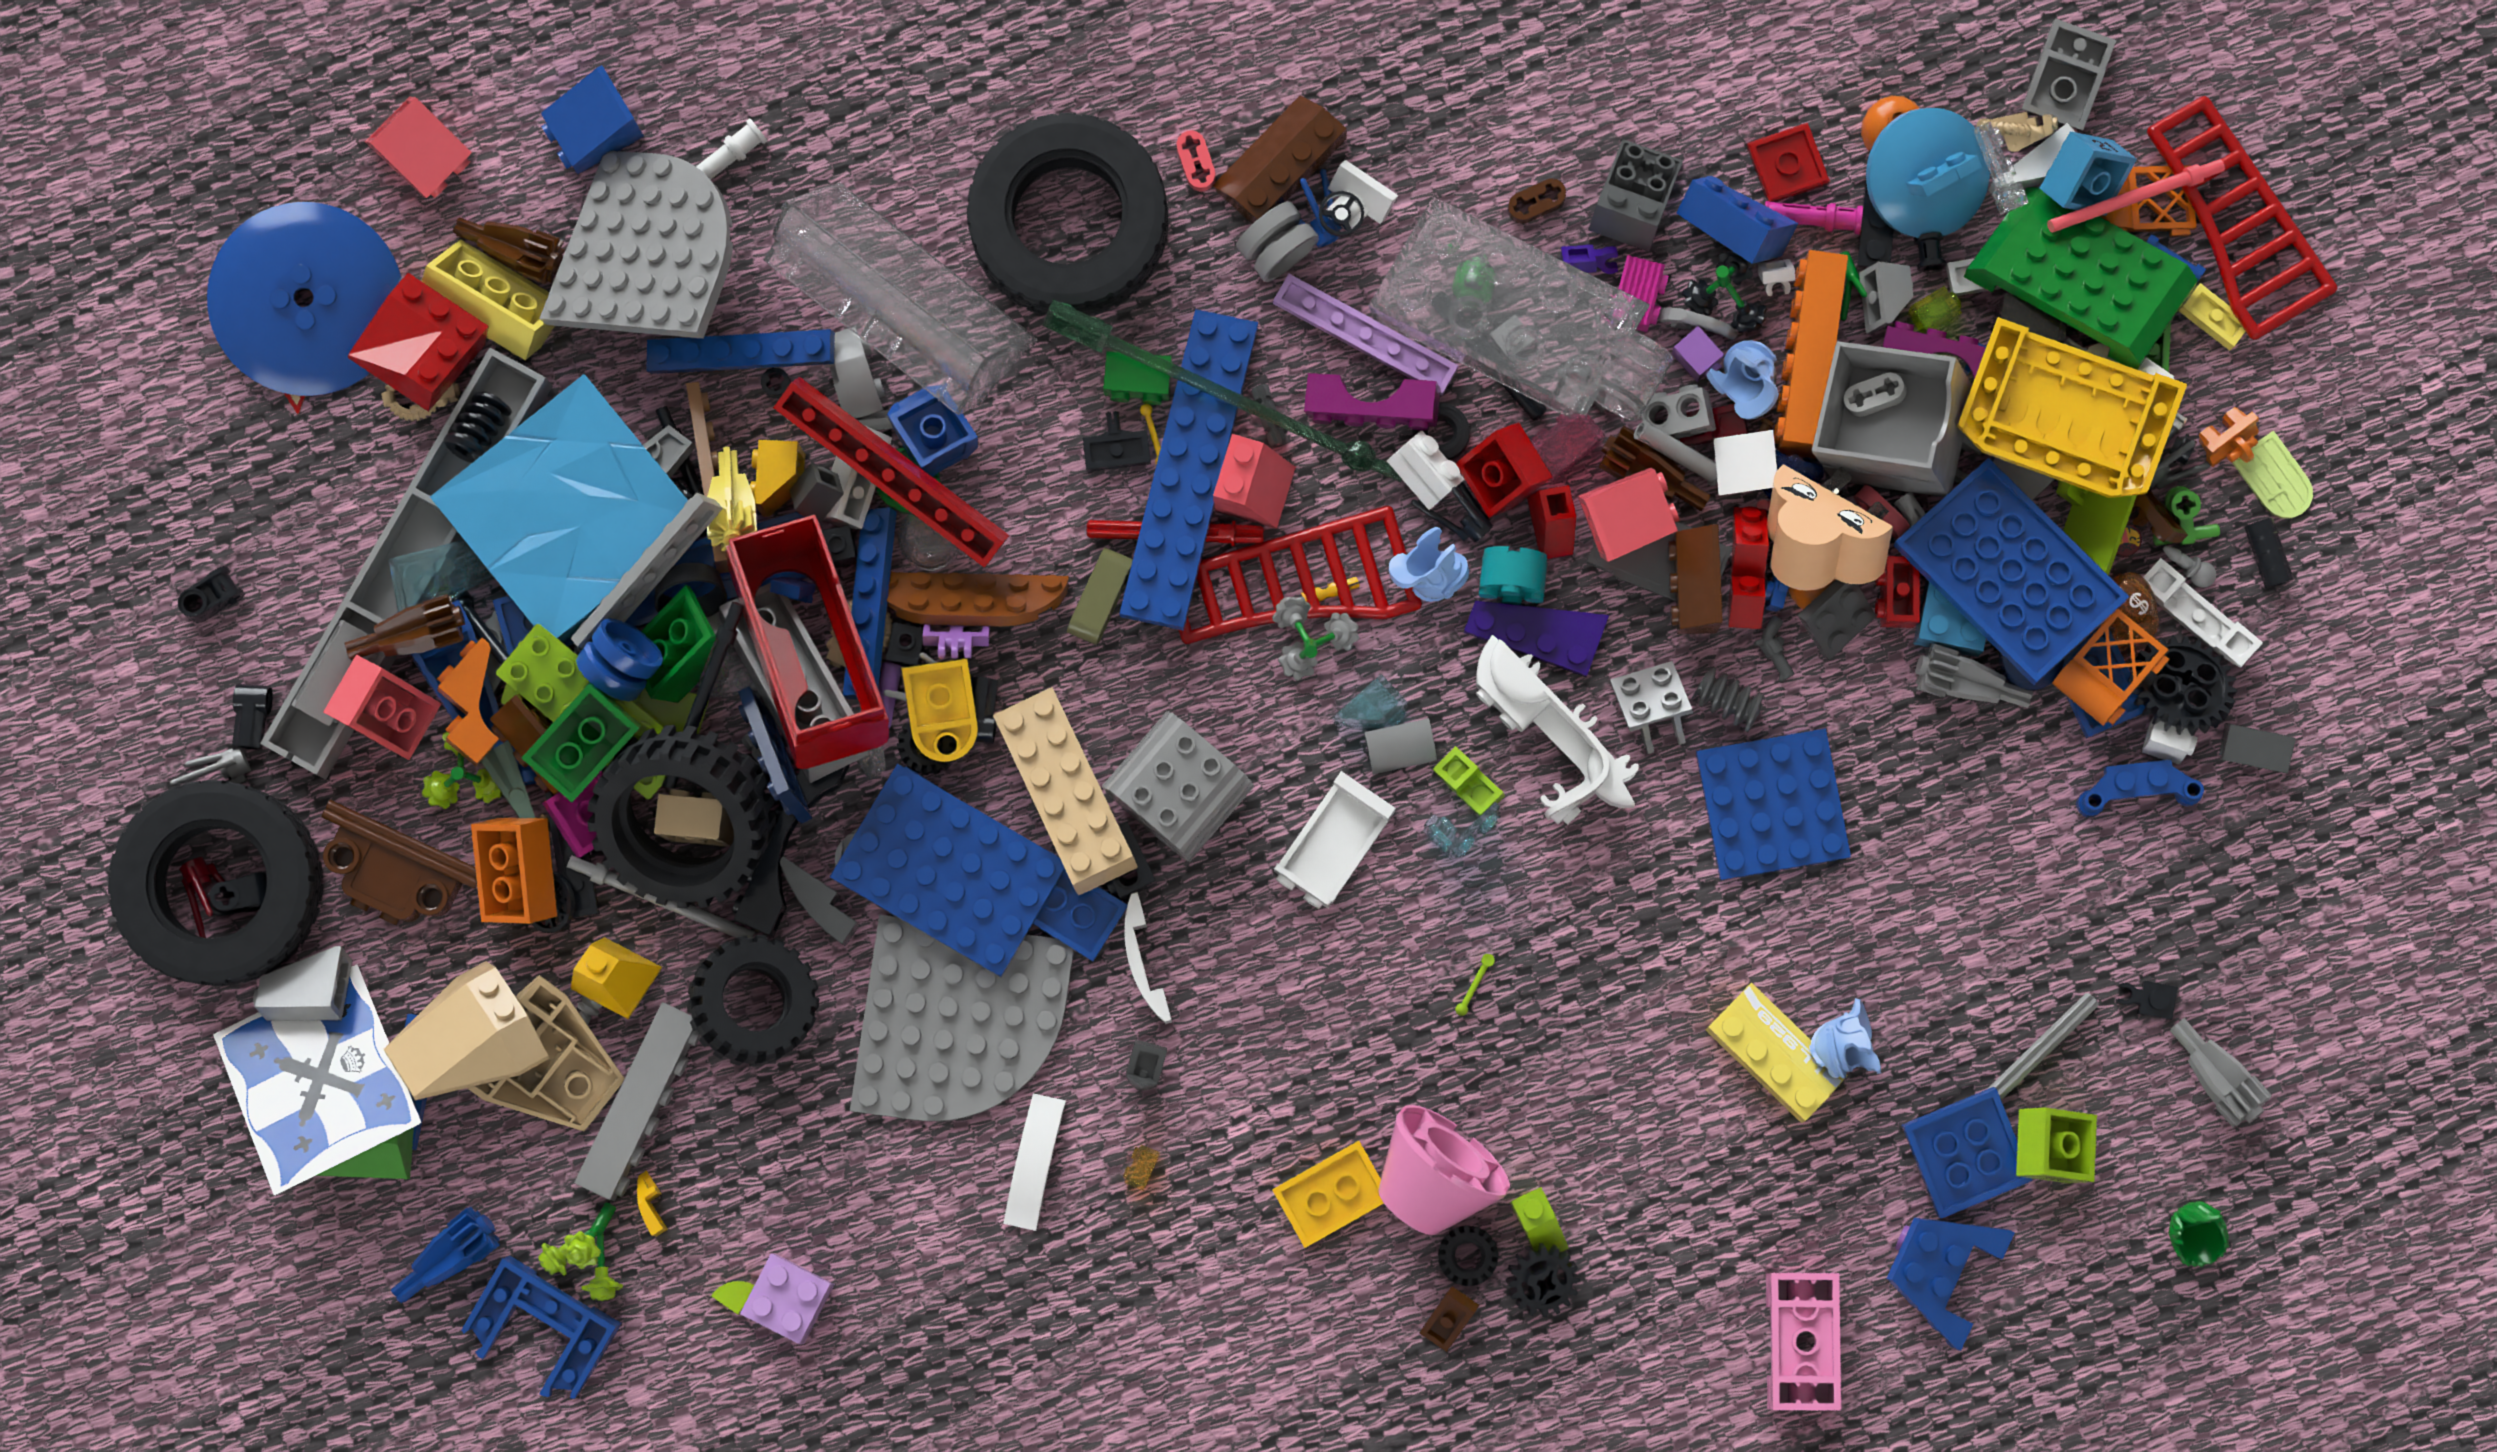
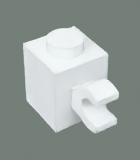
M2151 720L2142 753L2163 760L2172 759L2173 763L2180 765L2186 755L2191 756L2193 754L2198 737L2191 736L2187 728H2184L2181 735H2178L2176 726L2172 725L2168 731H2164L2163 721L2160 720L2157 724L2153 725Z

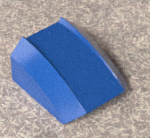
M944 384L927 386L893 404L887 413L889 421L911 461L932 477L953 464L968 458L978 448V436Z

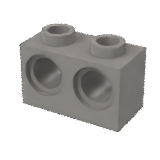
M1698 385L1679 388V393L1668 396L1666 392L1651 394L1647 397L1648 401L1639 402L1642 420L1649 422V424L1675 439L1716 430L1709 392L1702 387L1698 388ZM1692 402H1699L1700 408L1698 413L1693 417H1687V406ZM1666 409L1668 411L1667 420L1663 424L1656 425L1655 415L1658 411Z

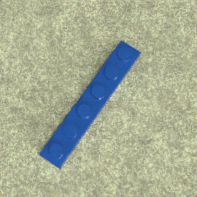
M831 329L704 336L703 339L690 337L647 340L646 371L650 374L834 364L835 332Z
M890 507L868 510L863 527L860 529L851 611L878 688L897 514ZM845 667L843 696L849 700L857 699L847 668Z

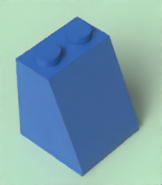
M602 65L593 70L541 113L546 121L541 126L550 142L557 140L562 150L557 152L566 169L573 167L577 175L598 164L602 156L608 152L620 151L644 137Z

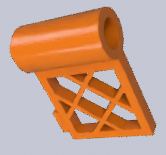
M2169 166L2133 167L2118 195L2138 189L2136 185V176L2146 175L2154 183L2174 174ZM2183 189L2178 194L2173 190L2165 192L2172 201L2164 210L2152 199L2148 198L2139 204L2137 202L2109 212L2106 216H2099L2129 233L2169 231L2170 237L2190 236V230L2197 228L2195 211ZM2144 203L2158 215L2153 223H2140L2139 209ZM2175 203L2186 211L2187 222H2176L2167 214Z
M2117 609L2094 633L2076 656L2062 669L2052 684L2102 726L2107 724V722L2114 725L2126 711L2121 706L2151 671L2157 675L2170 660L2165 656L2169 650L2121 610ZM2117 618L2129 626L2130 640L2110 641L2109 627ZM2133 630L2143 639H2134ZM2105 633L2106 642H2098V643H2097V641H2098V640L2103 636V634ZM2148 642L2158 650L2151 661L2136 663L2134 644ZM2130 644L2132 663L2112 665L2110 646ZM2106 646L2108 665L2093 666L2084 659L2092 647ZM2145 666L2137 676L2136 667ZM2132 667L2133 682L2123 691L2113 683L2112 669ZM2108 669L2109 678H2107L2099 670Z

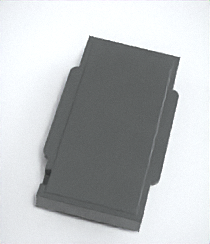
M1675 523L1678 531L1692 529V527L1682 523ZM1675 532L1609 562L1600 557L1594 542L1586 564L1612 573L1616 579L1676 601V593H1670L1669 574L1675 573L1674 561L1668 560V541H1673ZM1719 543L1722 577L1732 548Z

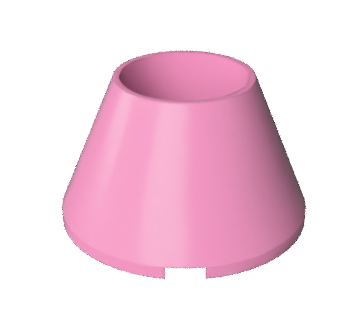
M1407 1105L1397 1114L1379 1186V1195L1382 1201L1395 1216L1421 1233L1436 1235L1505 1197L1507 1190L1510 1188L1509 1179L1499 1162L1479 1141L1473 1137L1468 1142L1454 1131L1457 1124L1446 1117L1424 1107Z

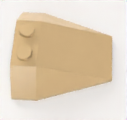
M487 961L457 976L383 1049L415 1100L519 1076L549 1059L528 1015L497 968Z
M538 975L517 994L516 999L528 1015L549 1059L519 1076L467 1089L484 1101L585 1131L621 1086L625 1078L568 996Z

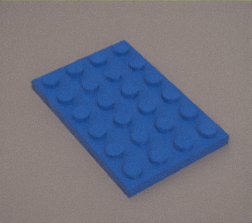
M1989 458L1897 539L1893 545L2033 685H2036L2130 597Z
M897 763L831 873L830 878L997 976L1002 977L1065 868L1060 857Z

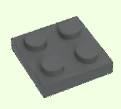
M1837 579L1798 614L1799 619L1818 650L1828 660L1833 658L1876 618L1873 609L1858 584H1848Z

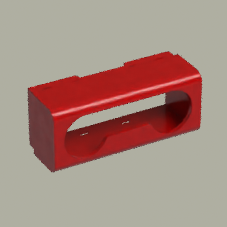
M811 515L729 539V545L725 546L727 567L739 602L745 606L743 614L796 767L798 769H809L872 750L887 743L889 740V718L816 516ZM782 572H796L808 577L816 584L861 708L860 713L803 730L798 728L795 720V711L799 701L807 693L808 685L789 631L785 628L769 624L757 611L755 605L756 594L766 579Z

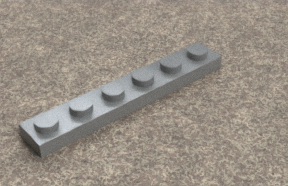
M696 493L685 503L684 508L672 522L664 527L663 532L652 545L644 550L639 560L622 576L614 589L601 600L600 605L588 619L581 623L579 629L571 637L577 647L583 649L587 642L593 641L592 636L603 620L611 618L625 622L721 512L723 508L715 499Z

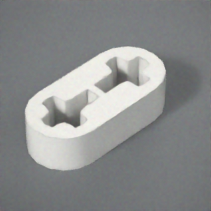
M1885 373L1849 387L1843 397L1844 404L1854 416H1867L1901 403L1906 397L1907 387L1902 378L1896 373ZM1892 382L1894 386L1899 387L1894 389V395L1889 396L1884 391L1887 390V384ZM1862 394L1865 398L1863 400L1864 405L1861 407L1853 403L1856 401V395Z

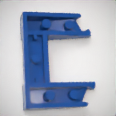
M510 1255L502 1258L461 1331L463 1334L471 1329L474 1331L482 1344V1347L475 1351L479 1358L484 1359L518 1306L571 1338L539 1394L543 1397H550L552 1389L572 1390L570 1399H575L595 1370L622 1323L596 1307L590 1308L537 1276V1271Z

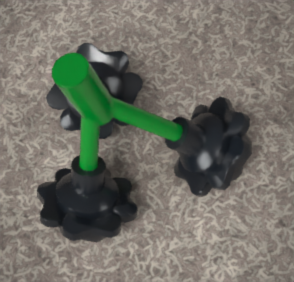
M1732 250L1722 252L1719 255L1721 262L1716 267L1717 280L1711 285H1707L1703 279L1698 282L1690 280L1688 287L1682 291V295L1685 297L1684 305L1695 313L1709 316L1712 314L1713 307L1718 305V300L1714 297L1716 289L1723 287L1728 290L1736 302L1737 310L1733 313L1732 328L1737 329L1739 333L1744 331L1750 333L1759 330L1762 327V323L1766 320L1767 306L1762 305L1759 300L1753 303H1747L1746 300H1742L1731 284L1732 280L1735 285H1740L1743 280L1751 279L1754 274L1751 269L1755 267L1756 263L1751 264Z

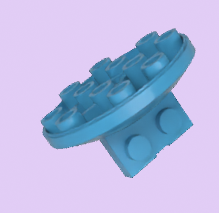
M1940 108L1914 109L1891 121L1875 140L1866 168L1868 194L1878 215L1897 232L1916 238L1921 234L1932 232L1942 233V236H1946L1963 227L1979 210L1986 196L1990 180L1989 155L1979 132L1964 117Z

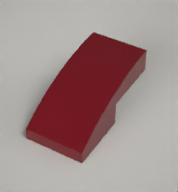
M1735 403L1713 408L1716 430L1680 438V442L1687 446L1712 443L1715 438L1748 434L1747 421L1736 413ZM1699 409L1686 412L1687 417L1695 416Z

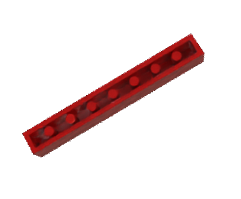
M801 377L791 382L773 407V409L984 568L1010 536Z

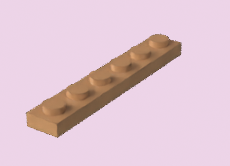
M698 381L686 383L703 492L705 496H708L712 477H715L714 471L719 470L717 451L711 452L709 445L710 441H715L712 421H705L704 412L710 411L708 393H701ZM721 544L715 547L712 546L716 570L719 573L729 572L726 550L721 551Z

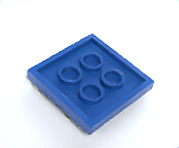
M1995 1087L1901 1125L1937 1217L1940 1219L2033 1181L2032 1178L2016 1176L2018 1142Z

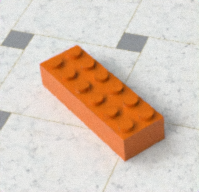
M1809 250L1806 258L1800 259L1799 266L1796 267L1793 286L1799 287V291H1795L1789 313V318H1795V321L1791 322L1790 330L1787 331L1785 349H1789L1790 354L1787 353L1786 361H1783L1781 380L1786 381V385H1783L1781 393L1779 392L1776 412H1782V416L1778 417L1777 424L1774 425L1773 430L1774 443L1778 444L1777 454L1816 458L1812 452V447L1837 342L1848 255Z

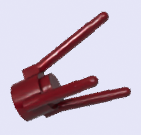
M198 857L184 863L179 870L184 878L182 883L188 895L197 931L200 937L206 939L194 891L197 892L207 916L211 917L213 911L204 889L211 885L212 881L210 878L212 877L217 883L223 882L225 879L218 873L214 863L207 865L203 857Z

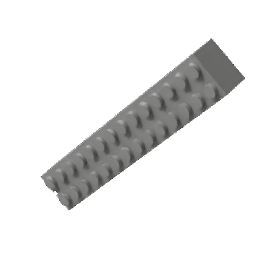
M489 347L263 737L261 745L321 778L327 779L354 730L339 721L338 723L332 721L331 725L327 726L291 706L292 702L340 620L348 622L367 634L375 633V625L405 608L423 604V601L429 600L432 597L464 539L432 501L430 496L472 464L454 455L446 447L444 438L448 433H451V427L458 423V417L465 413V407L472 403L473 395L479 392L494 394L512 409L510 416L500 414L506 422L503 426L493 424L499 432L496 436L486 434L492 441L491 445L483 446L479 444L487 452L541 408L553 387L546 377ZM472 454L475 460H477L480 457ZM380 651L373 663L389 671L398 655L385 657L384 652Z

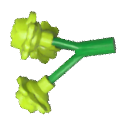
M447 731L444 732L442 735L443 740H445L444 748L453 751L458 756L457 767L451 770V774H442L439 771H434L431 773V777H424L422 795L428 798V804L430 806H440L443 809H447L450 803L455 804L458 801L457 791L459 789V784L456 781L464 778L473 781V786L476 790L475 797L477 799H483L488 804L495 798H501L503 794L486 768L479 769L476 775L467 772V769L464 767L465 757L446 742V737L449 733Z
M604 1203L589 1230L584 1233L579 1231L575 1235L565 1236V1243L559 1248L543 1243V1252L538 1257L541 1266L550 1275L560 1272L565 1276L567 1274L565 1268L567 1262L571 1265H577L580 1269H584L588 1265H596L598 1262V1267L595 1268V1278L589 1284L582 1286V1290L590 1292L592 1300L608 1301L615 1297L617 1290L623 1288V1284L609 1277L608 1267H605L604 1231L616 1211V1207L610 1203ZM596 1236H597V1246L595 1245V1239H594Z

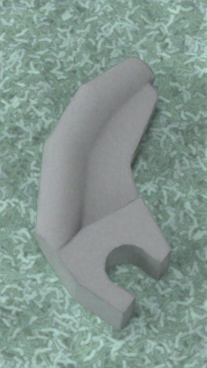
M1668 307L1660 309L1658 321L1671 322V327L1691 330L1692 327L1699 326L1702 329L1731 340L1737 337L1735 329L1729 324L1713 317L1681 308Z

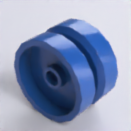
M605 619L592 636L593 641L587 642L576 658L578 669L590 683L605 694L623 701L630 702L636 700L647 684L646 679L652 678L663 662L662 654L654 642L635 627L620 620Z

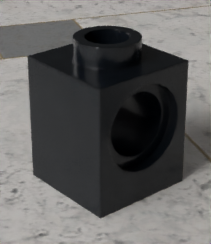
M849 525L822 531L835 569L857 564L854 534Z

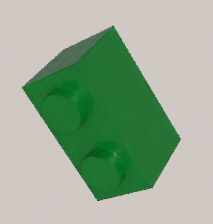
M1107 351L1103 386L1104 395L1110 396L1111 401L1120 403L1129 402L1130 398L1142 399L1144 404L1161 405L1162 400L1169 401L1172 357Z

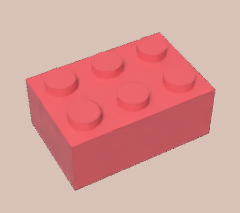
M356 655L323 713L386 749L410 760L442 703L387 670Z

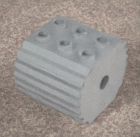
M1166 711L1102 785V788L1128 814L1184 860L1190 862L1254 788V784L1234 763L1175 714Z

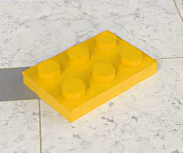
M1360 1141L1355 1142L1272 1189L1304 1248L1384 1204L1379 1195L1381 1178Z

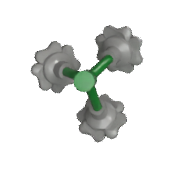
M1302 596L1298 598H1283L1276 605V613L1272 617L1273 621L1277 622L1280 628L1289 626L1297 629L1304 641L1303 645L1301 642H1296L1292 646H1284L1282 648L1283 655L1278 659V662L1283 666L1284 675L1287 677L1293 675L1296 681L1301 680L1304 676H1312L1314 674L1313 667L1318 663L1315 658L1318 646L1330 641L1336 650L1344 648L1349 651L1352 649L1353 643L1359 640L1357 633L1358 624L1353 622L1347 613L1341 615L1333 613L1330 621L1324 624L1325 629L1328 631L1325 636L1317 640L1309 638L1303 625L1304 621L1307 620V613L1311 606Z

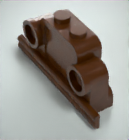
M328 801L321 817L340 827L334 839L325 847L323 861L330 871L344 875L342 890L346 895L352 897L349 904L368 912L370 906L382 911L379 918L397 926L399 920L413 922L418 919L420 914L433 917L446 914L450 910L462 884L476 889L477 879L474 866L337 802Z

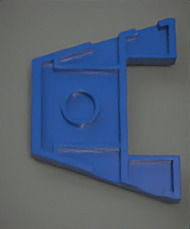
M1914 1217L1886 1279L1914 1308L1918 1309L1928 1320L1927 1322L1947 1340L1946 1343L1951 1348L1961 1351L1973 1323L1945 1309L1973 1246L1995 1258L2003 1260L2015 1232L2003 1228Z

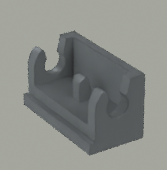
M2225 723L2219 755H2222L2221 759L2225 761L2288 774L2296 738Z

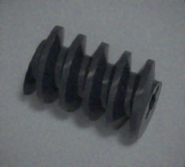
M488 392L475 393L472 397V403L465 407V413L458 417V423H455L451 427V433L445 436L444 443L446 447L460 459L473 463L475 458L472 454L482 456L485 453L479 444L490 446L492 443L486 434L496 436L499 433L493 424L503 426L506 423L500 414L510 416L512 409L494 394Z

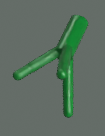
M1849 251L1840 253L1848 255L1845 276L1847 281L1840 317L1841 321H1846L1853 284L1862 298L1867 297V292L1860 282L1859 274Z

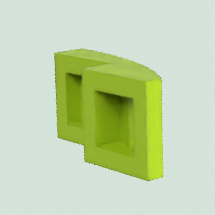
M1456 746L1433 768V771L1481 819L1505 797L1504 792L1480 771L1479 767Z

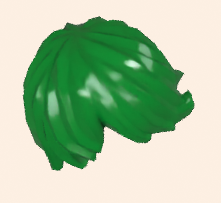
M2202 1201L2188 1202L2183 1207H2179L2171 1216L2168 1232L2180 1261L2187 1266L2192 1265L2201 1268L2205 1264L2212 1265L2217 1262V1259L2223 1257L2226 1248L2229 1247V1234L2223 1216L2220 1214L2221 1211Z

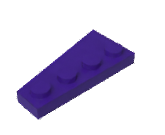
M1475 601L1464 633L1488 641L1493 635L1498 640H1502L1512 651L1523 655L1532 654L1534 659L1587 677L1609 615Z

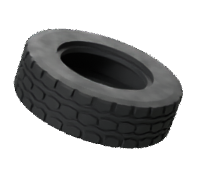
M1076 113L1039 116L1036 120L1031 121L1030 119L1016 126L1015 130H1009L998 139V143L995 146L992 145L984 155V161L979 163L972 178L973 183L970 184L967 198L968 230L979 264L986 276L991 280V283L1018 306L1027 307L1028 311L1042 316L1047 314L1051 318L1065 319L1066 317H1071L1072 319L1086 318L1091 314L1095 316L1110 311L1111 307H1118L1129 300V296L1136 294L1146 284V279L1148 277L1151 278L1159 264V259L1162 258L1168 236L1169 219L1164 184L1156 164H1154L1152 157L1143 145H1139L1136 138L1126 130H1120V126L1112 122L1099 120V117L1087 114H1082L1081 116ZM1061 169H1079L1099 176L1113 188L1122 205L1121 223L1112 242L1095 257L1074 264L1053 263L1038 257L1027 249L1015 231L1016 209L1026 189L1041 176Z
M223 780L196 781L183 784L181 787L176 786L161 793L159 798L155 797L144 805L142 811L136 813L126 825L127 829L121 833L115 845L117 849L111 857L109 866L111 873L110 877H108V894L111 896L109 903L112 915L117 920L115 924L122 937L127 939V945L138 957L141 956L146 964L166 976L184 982L211 986L238 985L239 983L258 979L262 975L269 974L279 968L283 961L287 962L298 951L299 945L305 942L312 931L310 929L312 924L316 922L320 910L318 907L319 901L322 902L323 884H321L323 871L322 863L318 860L319 852L314 839H311L309 830L289 807L258 789ZM232 829L249 839L259 851L267 873L266 894L259 911L245 927L225 937L205 939L187 930L174 916L166 894L167 873L174 856L187 841L206 831Z

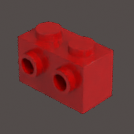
M1887 556L1885 572L1875 580L1876 586H1880V599L1877 598L1875 602V617L1880 618V627L1914 628L1920 622V572L1904 556Z

